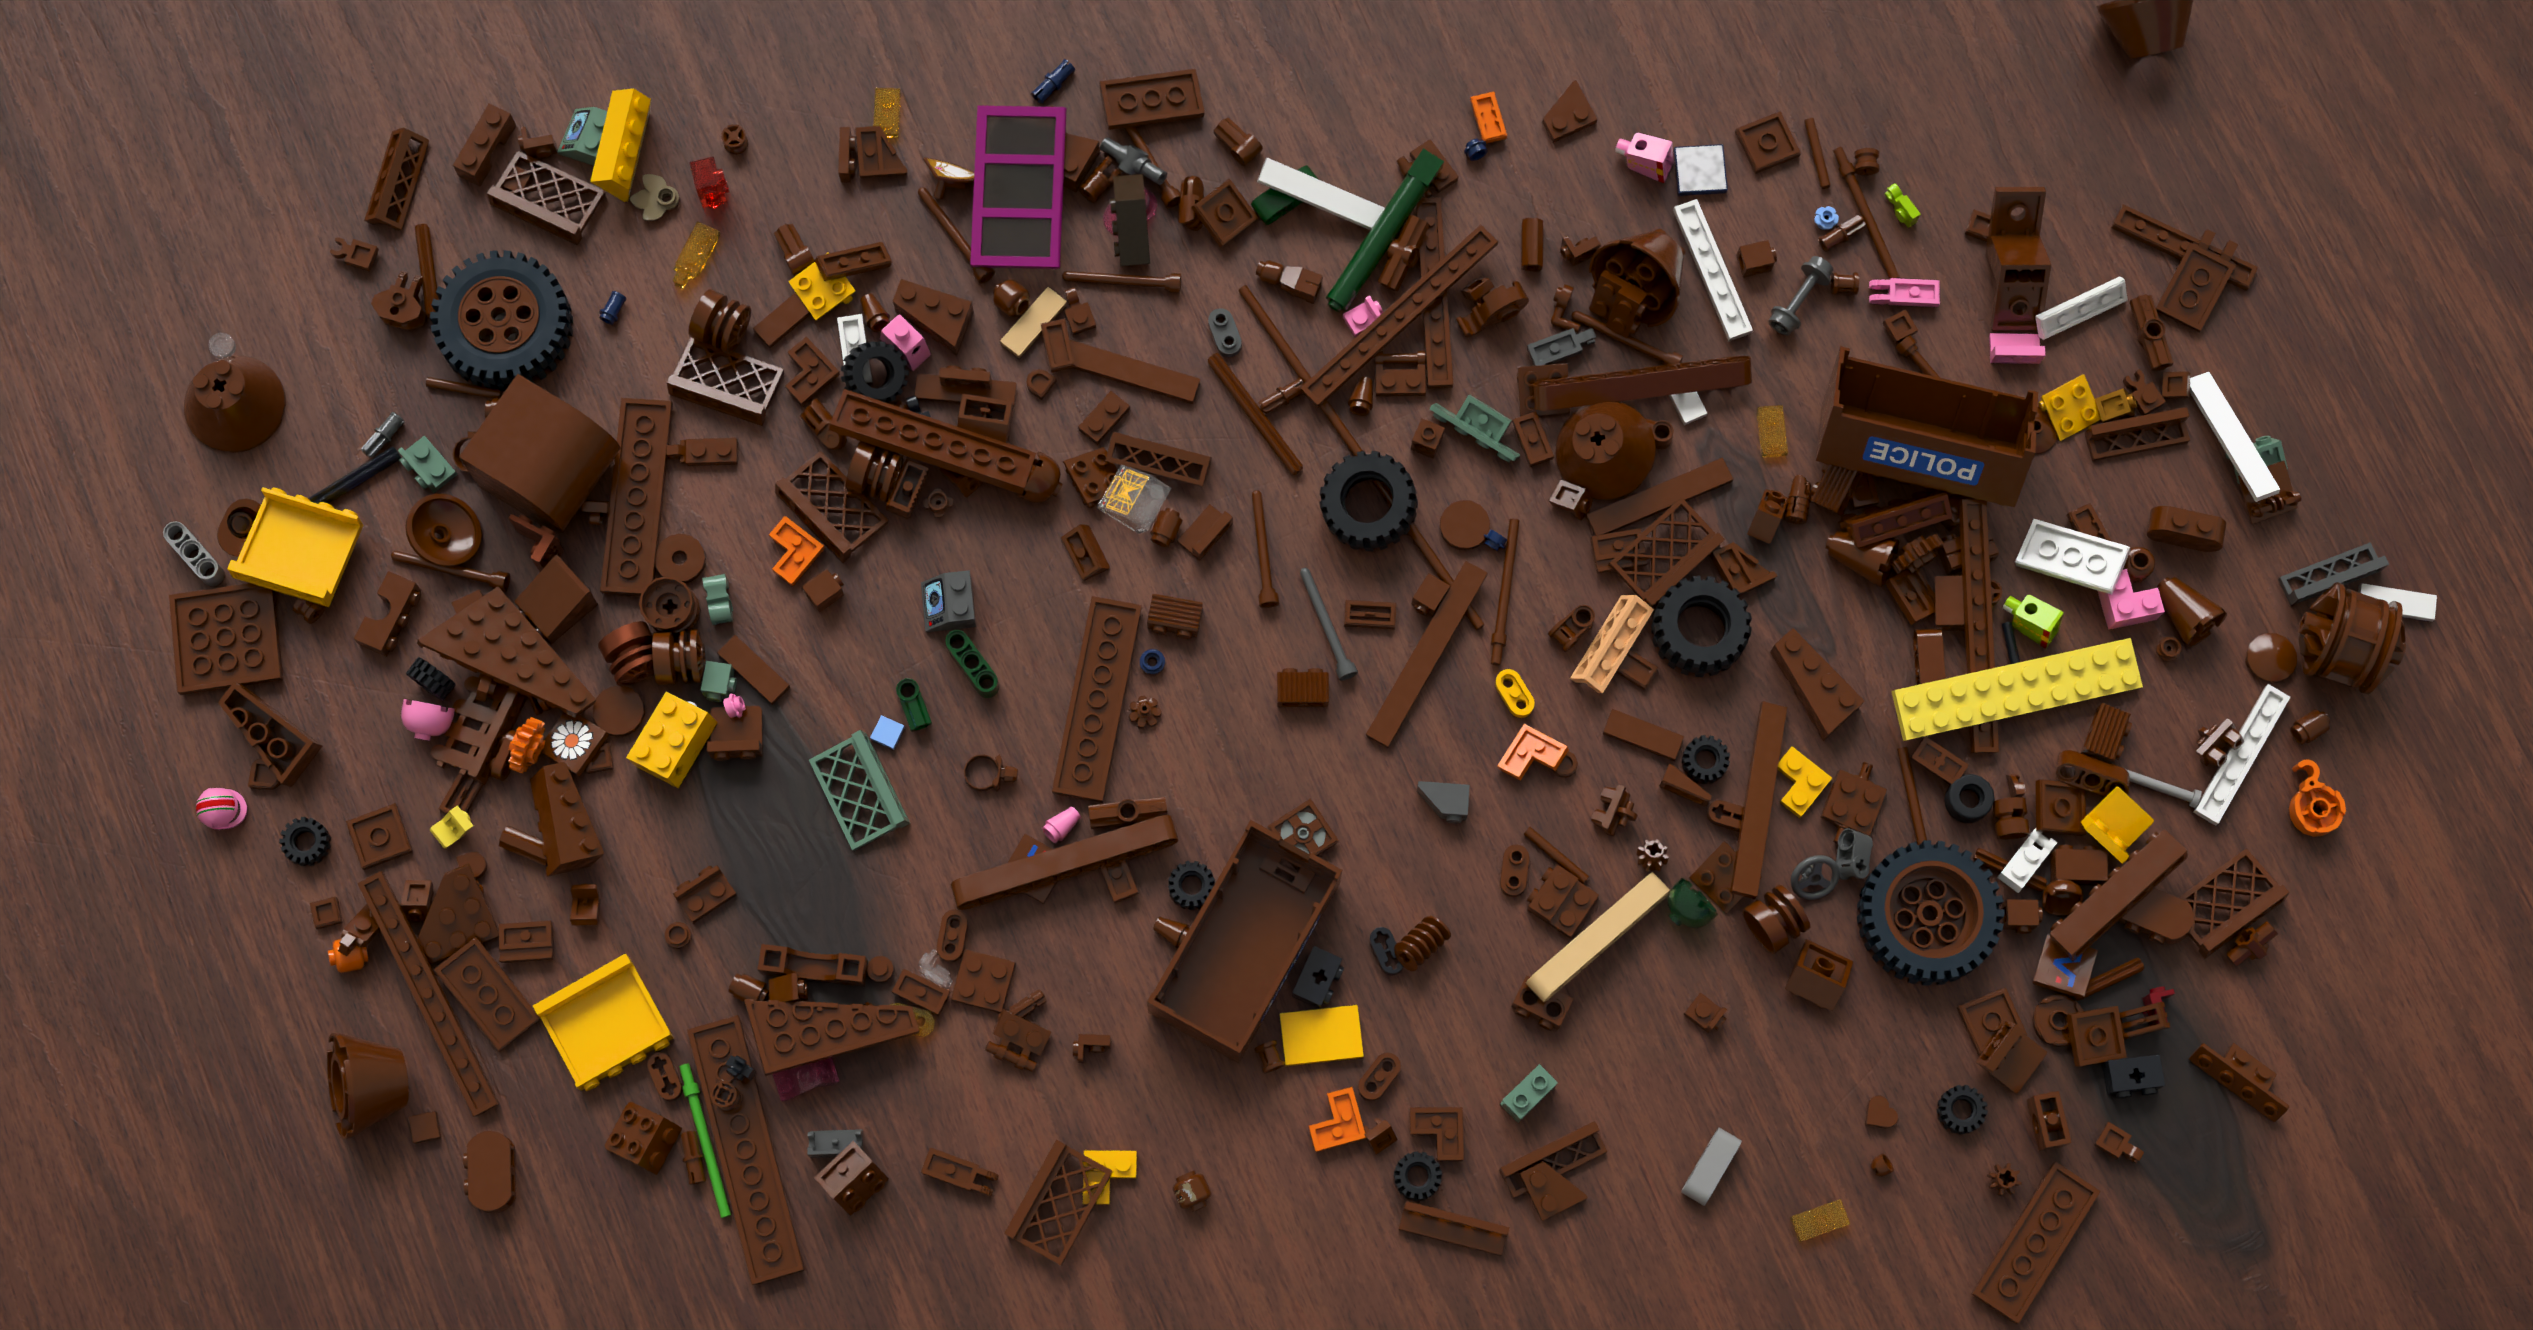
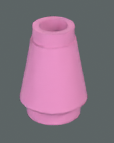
M1070 807L1045 821L1046 825L1042 827V830L1053 843L1063 841L1078 820L1081 819V816L1075 808Z

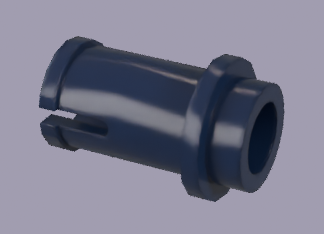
M612 291L604 309L599 311L601 314L599 318L603 322L613 325L614 322L618 321L617 315L627 298L619 292Z

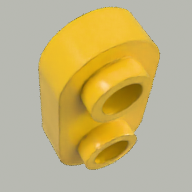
M1511 669L1501 671L1495 681L1498 693L1514 716L1519 718L1527 717L1534 708L1533 696L1516 671ZM1506 680L1511 681L1512 687H1505L1503 682ZM1523 702L1526 707L1519 709L1516 703Z

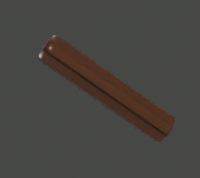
M1978 848L1973 856L1974 861L1979 858L1984 863L1982 865L1999 873L2009 863V861L1981 848ZM2034 873L2025 885L2041 892L2044 890L2047 880Z
M2135 958L2090 979L2084 998L2143 971L2144 965L2141 959Z

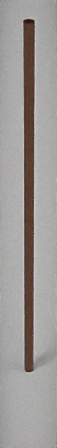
M1247 285L1242 286L1238 291L1298 377L1303 380V383L1309 381L1311 376ZM1326 400L1320 408L1352 454L1358 456L1357 452L1363 450ZM1371 480L1391 508L1392 493L1383 482ZM1411 522L1409 535L1439 578L1451 587L1454 580L1415 524ZM1470 605L1465 615L1475 629L1479 630L1485 624Z

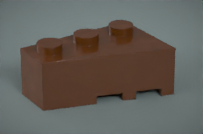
M901 279L893 299L895 312L917 328L925 331L932 336V339L943 344L957 356L974 312L972 302Z

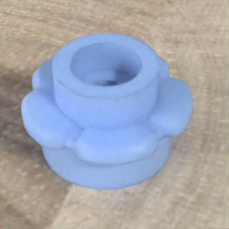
M1820 207L1815 213L1814 220L1820 229H1832L1839 221V216L1832 207Z

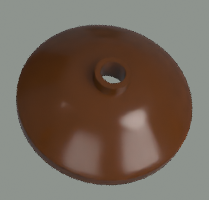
M448 494L425 496L414 504L407 515L405 529L411 547L422 559L433 565L441 567L461 565L468 561L479 548L481 542L480 522L471 507L457 497ZM435 533H438L441 539H437Z

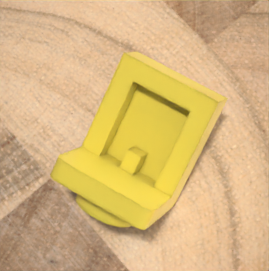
M456 806L442 820L433 825L430 831L443 848L446 849L465 836L473 827L469 815Z

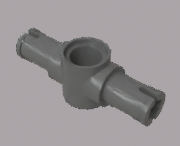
M1108 137L1102 141L1100 150L1115 158L1116 162L1119 163L1118 168L1130 175L1143 174V176L1159 185L1163 184L1166 180L1167 172L1152 164L1151 160L1148 159L1149 154L1132 145L1122 146Z

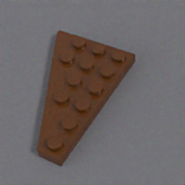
M496 587L417 641L420 648H428L439 653L442 658L453 660L458 665L475 673L477 671L494 678L493 681L506 684L511 689L528 697L531 695L546 702V705L561 709L563 713L574 718L596 702L593 695L499 587Z

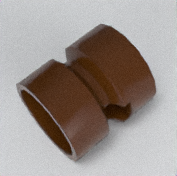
M2011 797L1994 801V817L1998 819V822L1995 823L1997 839H2018L2030 835L2029 820L2024 818L2028 813L2026 798Z

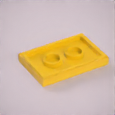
M1358 1005L1280 1013L1285 1066L1364 1057Z

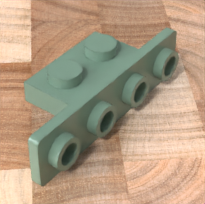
M1472 395L1467 396L1457 415L1437 403L1432 404L1430 410L1435 412L1433 414L1435 418L1444 423L1448 420L1456 425L1454 428L1456 431L1465 436L1468 433L1477 438L1475 442L1486 449L1492 447L1498 451L1497 456L1507 462H1510V460L1516 461L1520 457L1519 453L1500 442L1512 420Z

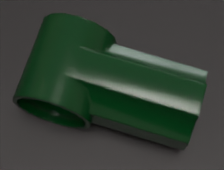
M910 678L901 680L897 684L896 692L911 732L919 731L932 725L917 682ZM911 686L915 688L913 696L907 698L902 695V690L905 687Z

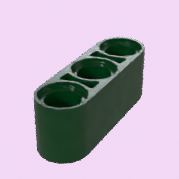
M1308 165L1297 170L1318 179ZM1270 188L1256 197L1251 203V207L1264 224L1269 225L1302 204L1303 201Z
M961 630L951 631L946 637V646L949 654L980 696L984 698L994 697L999 690L996 674L966 633ZM960 639L965 643L961 648L955 649L951 646L954 640ZM971 659L979 661V665L974 669L966 667V663ZM990 679L994 684L991 688L984 689L980 686L983 680Z

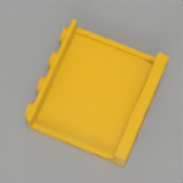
M262 487L261 491L265 496L237 561L231 560L227 570L235 579L329 607L364 526L358 514L348 509L343 511L336 510L332 505L325 502H320L319 504L310 502L308 498L302 495L293 497L278 488L270 490Z
M627 954L618 957L533 1005L534 1010L542 1019L576 1082V1087L581 1091L584 1089L586 1091L594 1089L600 1084L599 1080L606 1076L612 1078L623 1071L622 1067L631 1062L635 1065L646 1059L647 1053L654 1049L657 1052L670 1045L669 1041L674 1039Z

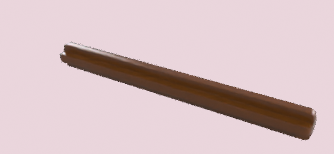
M1218 353L1208 358L1210 367L1292 475L1298 474L1303 469L1301 462Z

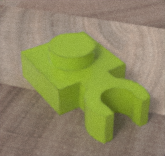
M1894 183L1887 188L1888 191L1885 193V196L1894 204L1897 219L1901 223H1905L1909 228L1916 224L1921 213L1907 195L1903 196L1899 186Z

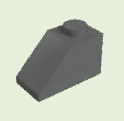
M1418 781L1417 793L1441 819H1446V822L1455 824L1467 819L1470 785Z

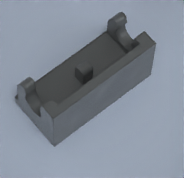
M863 1129L808 1132L809 1147H807V1155L810 1158L836 1157L852 1141L863 1150Z

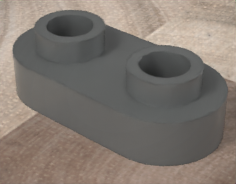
M1223 308L1213 310L1208 318V326L1217 350L1225 357H1234L1240 352L1242 341L1232 314ZM1219 317H1223L1225 321L1223 323H1218L1216 319ZM1227 339H1231L1234 343L1232 345H1226L1225 341Z

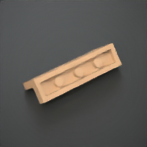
M1621 595L1570 679L1575 683H1586L1597 693H1603L1654 609L1637 595Z

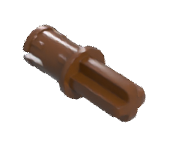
M1857 215L1842 225L1837 224L1834 230L1819 237L1818 242L1822 249L1827 252L1842 241L1847 242L1850 236L1865 228L1866 223L1862 216Z
M1297 378L1283 388L1278 387L1276 392L1260 400L1258 404L1262 412L1267 414L1283 404L1288 405L1290 400L1301 395V387L1305 384H1301L1303 380Z
M686 1131L681 1134L685 1158L682 1160L686 1162L689 1185L706 1182L701 1159L704 1156L700 1155L697 1134L695 1131Z

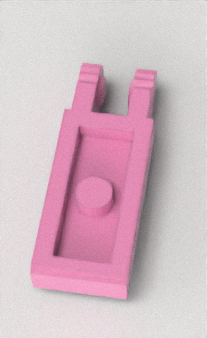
M1890 278V280H1872L1869 282L1870 289H1888L1889 293L1870 295L1869 303L1883 305L1889 303V305L1938 307L1940 304L1938 280Z

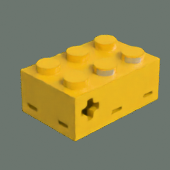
M665 692L626 758L637 768L679 788L718 722L708 712L698 708L694 702H686Z

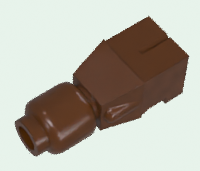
M1267 260L1266 262L1260 261L1256 270V275L1260 276L1261 281L1274 286L1280 283V288L1293 297L1305 299L1306 302L1312 304L1315 303L1322 286L1323 275L1303 267L1286 266L1284 269L1282 264Z

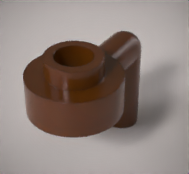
M1564 284L1563 288L1558 287L1553 301L1557 302L1551 318V323L1565 330L1574 328L1577 334L1581 325L1562 318L1574 290V287Z

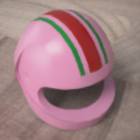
M208 788L197 800L196 813L200 822L212 829H229L243 822L247 814V804L244 798L234 790ZM238 801H239V804H240V813H239V816L237 817V819H236L235 821H233L232 823H229L230 821L233 820V818L235 817V815H236V813H237V810H238Z

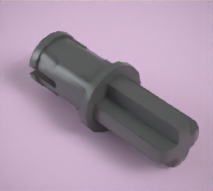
M392 412L379 428L374 429L375 433L361 448L362 452L368 457H374L386 442L390 443L392 441L391 437L405 423L404 420Z

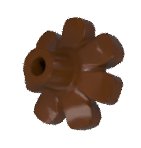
M1140 696L1138 698L1139 703L1131 702L1129 708L1134 711L1129 714L1131 722L1138 720L1137 726L1140 728H1144L1146 723L1150 727L1157 724L1155 717L1161 716V709L1155 708L1158 704L1156 699L1151 698L1147 701L1146 696Z

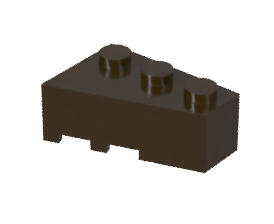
M1143 174L1113 176L1115 198L1110 199L1111 214H1116L1117 219L1112 221L1113 236L1118 235V242H1114L1115 257H1120L1121 266L1150 264Z

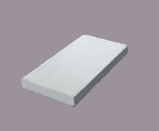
M2033 519L2015 564L2018 567L2112 595L2131 550L2130 547Z

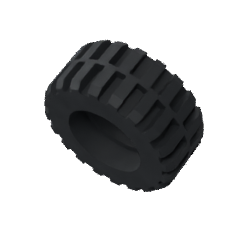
M1365 451L1357 452L1358 456L1351 457L1349 454L1343 457L1344 462L1341 464L1336 462L1331 467L1333 470L1331 474L1327 473L1324 478V487L1320 489V509L1323 518L1332 534L1344 545L1347 543L1353 549L1359 550V548H1364L1365 551H1373V548L1378 547L1380 550L1386 549L1388 544L1392 542L1394 544L1398 543L1400 536L1403 533L1406 535L1409 532L1410 524L1415 521L1417 516L1418 500L1413 480L1405 470V467L1400 462H1395L1394 458L1387 454L1382 456L1377 451H1372L1371 454H1365ZM1365 480L1383 482L1392 493V506L1389 512L1380 520L1371 523H1362L1354 520L1348 514L1345 506V499L1350 489Z
M1692 576L1690 581L1683 579L1678 581L1676 586H1671L1659 601L1651 625V633L1654 634L1652 641L1654 647H1659L1660 649L1658 652L1662 660L1667 658L1669 660L1668 666L1672 669H1675L1677 666L1682 669L1681 673L1687 676L1689 672L1695 673V677H1703L1706 673L1709 676H1714L1720 670L1725 671L1730 668L1732 663L1736 662L1744 651L1752 627H1750L1752 621L1751 613L1746 611L1748 604L1745 599L1740 600L1738 598L1740 592L1736 588L1732 591L1728 589L1729 583L1724 580L1719 584L1714 582L1715 577L1707 576L1706 580H1701L1700 576ZM1695 606L1712 610L1723 622L1725 632L1722 640L1718 644L1709 647H1701L1690 643L1683 637L1678 628L1680 614L1685 609Z

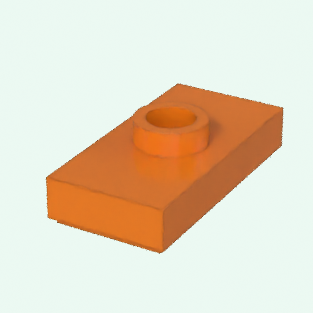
M1494 91L1472 96L1470 102L1481 139L1486 144L1507 139V133Z

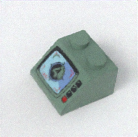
M596 107L575 109L557 153L594 166L607 111Z

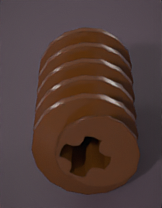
M1426 916L1415 928L1408 932V935H1405L1401 941L1395 944L1394 952L1398 961L1407 970H1417V965L1421 966L1424 963V959L1431 957V953H1435L1438 947L1444 944V940L1448 941L1451 938L1450 930L1438 918Z

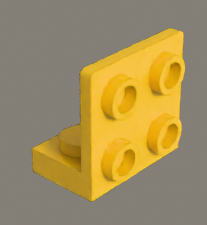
M2115 787L2081 823L2088 833L2123 864L2129 857L2126 849L2154 823V820L2120 787Z

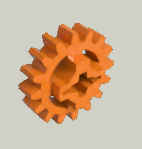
M531 717L527 719L526 724L518 727L508 749L511 751L510 755H512L509 759V768L523 774L524 771L528 770V766L531 767L532 764L537 762L545 746L544 736L542 735L545 731V728H543L545 723Z

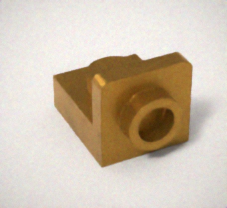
M2124 388L2095 398L2103 423L2126 415L2130 417L2135 415L2133 409L2137 407L2135 398L2132 393L2128 394Z

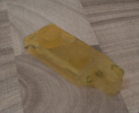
M697 221L675 263L674 271L677 273L673 282L676 287L684 290L690 278L695 279L696 276L699 277L721 235L720 231Z

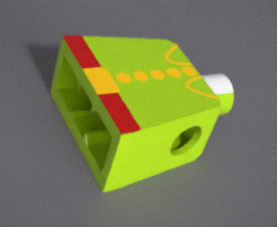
M2027 595L2023 602L2009 596L2003 606L2004 610L2014 615L2012 626L2045 649H2047L2060 630L2064 612L2032 595Z

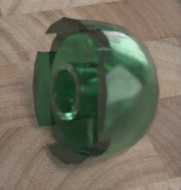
M1682 877L1670 889L1667 897L1668 907L1671 910L1669 917L1678 926L1684 924L1689 928L1696 929L1704 927L1718 915L1716 913L1717 910L1700 891H1696L1694 888L1691 890L1690 888L1693 884Z

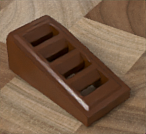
M1669 763L1659 786L1704 807L1707 806L1712 796Z

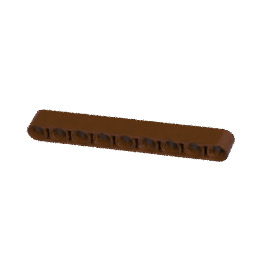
M1732 356L1538 381L1533 383L1535 409L1548 411L1594 405L1603 402H1618L1744 386L1752 383L1751 357Z
M1163 815L956 879L951 883V889L957 909L967 910L1173 846L1179 839L1172 817L1170 815Z

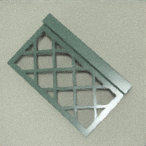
M862 730L851 734V738L809 759L853 851L898 827L903 828L910 824L867 733ZM850 745H853L856 751L853 762L840 759L843 750ZM826 758L835 760L830 775L821 772L817 763ZM839 762L851 765L847 780L835 776ZM856 767L864 769L867 774L864 785L852 782ZM833 779L845 783L841 797L831 793L830 788ZM869 782H871L873 788L868 787ZM850 784L862 788L858 802L845 799ZM867 790L875 792L878 797L875 807L862 804ZM835 799L840 800L838 805H837ZM844 802L857 805L852 820L843 817L841 813ZM880 804L882 805L884 811L879 809ZM861 807L873 810L869 825L857 822ZM878 812L887 815L891 823L890 825L882 829L873 827ZM846 821H847V822H850L849 828H848V826H847V824H846ZM855 824L867 828L865 837L858 842H855L852 836Z

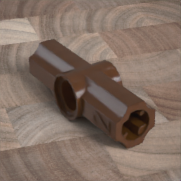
M1409 215L1399 238L1394 239L1388 248V261L1378 280L1379 284L1398 292L1408 269L1414 267L1420 257L1419 247L1430 226L1428 222Z
M2145 294L2131 299L2129 303L2138 328L2137 338L2144 347L2151 371H2160L2171 367L2174 363L2164 335L2166 331L2165 325L2159 320L2152 295ZM2147 329L2153 330L2156 336H2150Z
M1165 797L1142 800L1125 799L1117 803L1088 806L1091 829L1121 825L1130 826L1155 817L1167 815ZM1125 808H1132L1135 814L1131 818H1125L1121 815V812Z

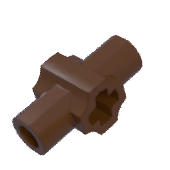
M2268 921L2256 930L2253 927L2243 928L2237 933L2238 936L2235 940L2237 945L2226 954L2237 967L2249 957L2251 960L2262 959L2267 955V949L2269 948L2267 943L2278 933Z

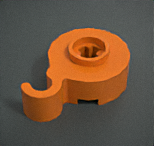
M2309 759L2302 760L2293 766L2292 771L2305 770L2308 778L2300 783L2299 791L2291 799L2289 806L2290 819L2294 826L2303 834L2312 837L2324 836L2339 827L2346 813L2345 801L2339 791H2334L2324 783L2318 782L2320 769L2314 761ZM2314 804L2316 805V808H2321V813L2316 814L2314 812Z

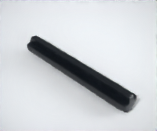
M391 447L309 497V500L316 504L320 502L330 503L401 459V456L395 447Z

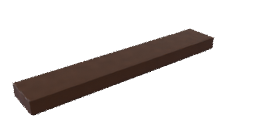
M2124 204L2121 206L2111 227L2179 260L2184 256L2190 243L2198 244L2199 239ZM2212 245L2208 248V250L2218 255L2222 252V250ZM2232 256L2230 261L2234 262L2233 264L2236 266L2227 282L2247 291L2258 267Z
M1070 340L1076 365L1074 369L1193 404L1200 384L1199 378Z
M1722 457L1586 514V519L1594 536L1609 534L1669 509L1681 497L1688 501L1731 483L1733 477Z

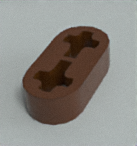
M1717 800L1710 804L1707 810V818L1714 825L1740 832L1741 821L1733 818V816L1740 818L1744 807L1723 800ZM1721 807L1722 812L1730 816L1722 815L1718 819L1716 818V813L1712 812V810Z
M654 1053L648 1059L647 1065L659 1095L666 1101H675L680 1098L683 1089L674 1064L665 1053ZM659 1058L662 1061H667V1064L664 1065L666 1072L664 1075L661 1074L658 1068L654 1069L653 1067L657 1065L656 1060ZM665 1079H669L672 1085H677L673 1089V1095H670L668 1092L664 1093L663 1090L667 1088Z

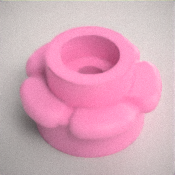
M730 694L728 698L723 700L725 710L730 718L742 717V713L746 708L741 696L737 697L735 694Z

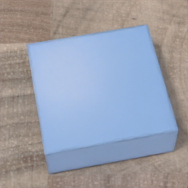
M881 715L870 739L894 750L905 726Z

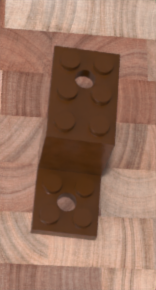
M1995 187L1986 247V255L1996 279L1990 325L1992 330H2037L2035 316L2045 311L2051 263L2040 237L2046 197L2045 187ZM2017 207L2024 209L2020 215L2014 216L2011 214L2012 210ZM2016 303H2025V306L2022 309H2013V306Z

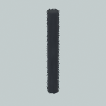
M2012 622L2003 623L2002 629L2010 664L2019 663L2020 658Z

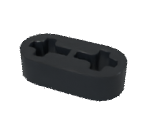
M1385 927L1374 929L1370 935L1369 942L1376 959L1384 973L1391 976L1397 975L1403 969L1400 962L1396 964V969H1393L1391 966L1386 967L1385 965L1388 962L1387 953H1390L1393 960L1397 959L1394 952V947L1397 943L1393 934ZM1379 933L1382 936L1387 935L1388 937L1385 941L1387 947L1385 950L1381 943L1376 944L1374 942Z

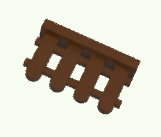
M1919 491L1911 495L1912 498L1907 500H1890L1888 506L1882 508L1879 506L1868 507L1864 510L1865 513L1860 515L1853 513L1843 515L1838 524L1841 529L1847 528L1848 534L1853 537L1854 546L1860 548L1953 517L1948 494L1942 492L1934 495L1933 492Z
M480 673L479 678L470 676L465 680L464 686L471 694L468 700L458 699L454 702L453 709L460 715L457 723L452 722L449 729L444 733L449 738L446 745H435L431 749V756L437 761L436 765L444 769L447 764L458 768L461 775L466 777L469 775L475 782L485 785L491 774L489 770L490 762L493 757L497 756L500 750V740L505 733L512 730L528 696L511 689L506 684H497L494 694H488L487 699L493 700L490 708L476 704V692L483 675ZM471 719L483 724L480 730L477 731L465 726L467 720ZM457 741L472 746L468 754L454 749Z

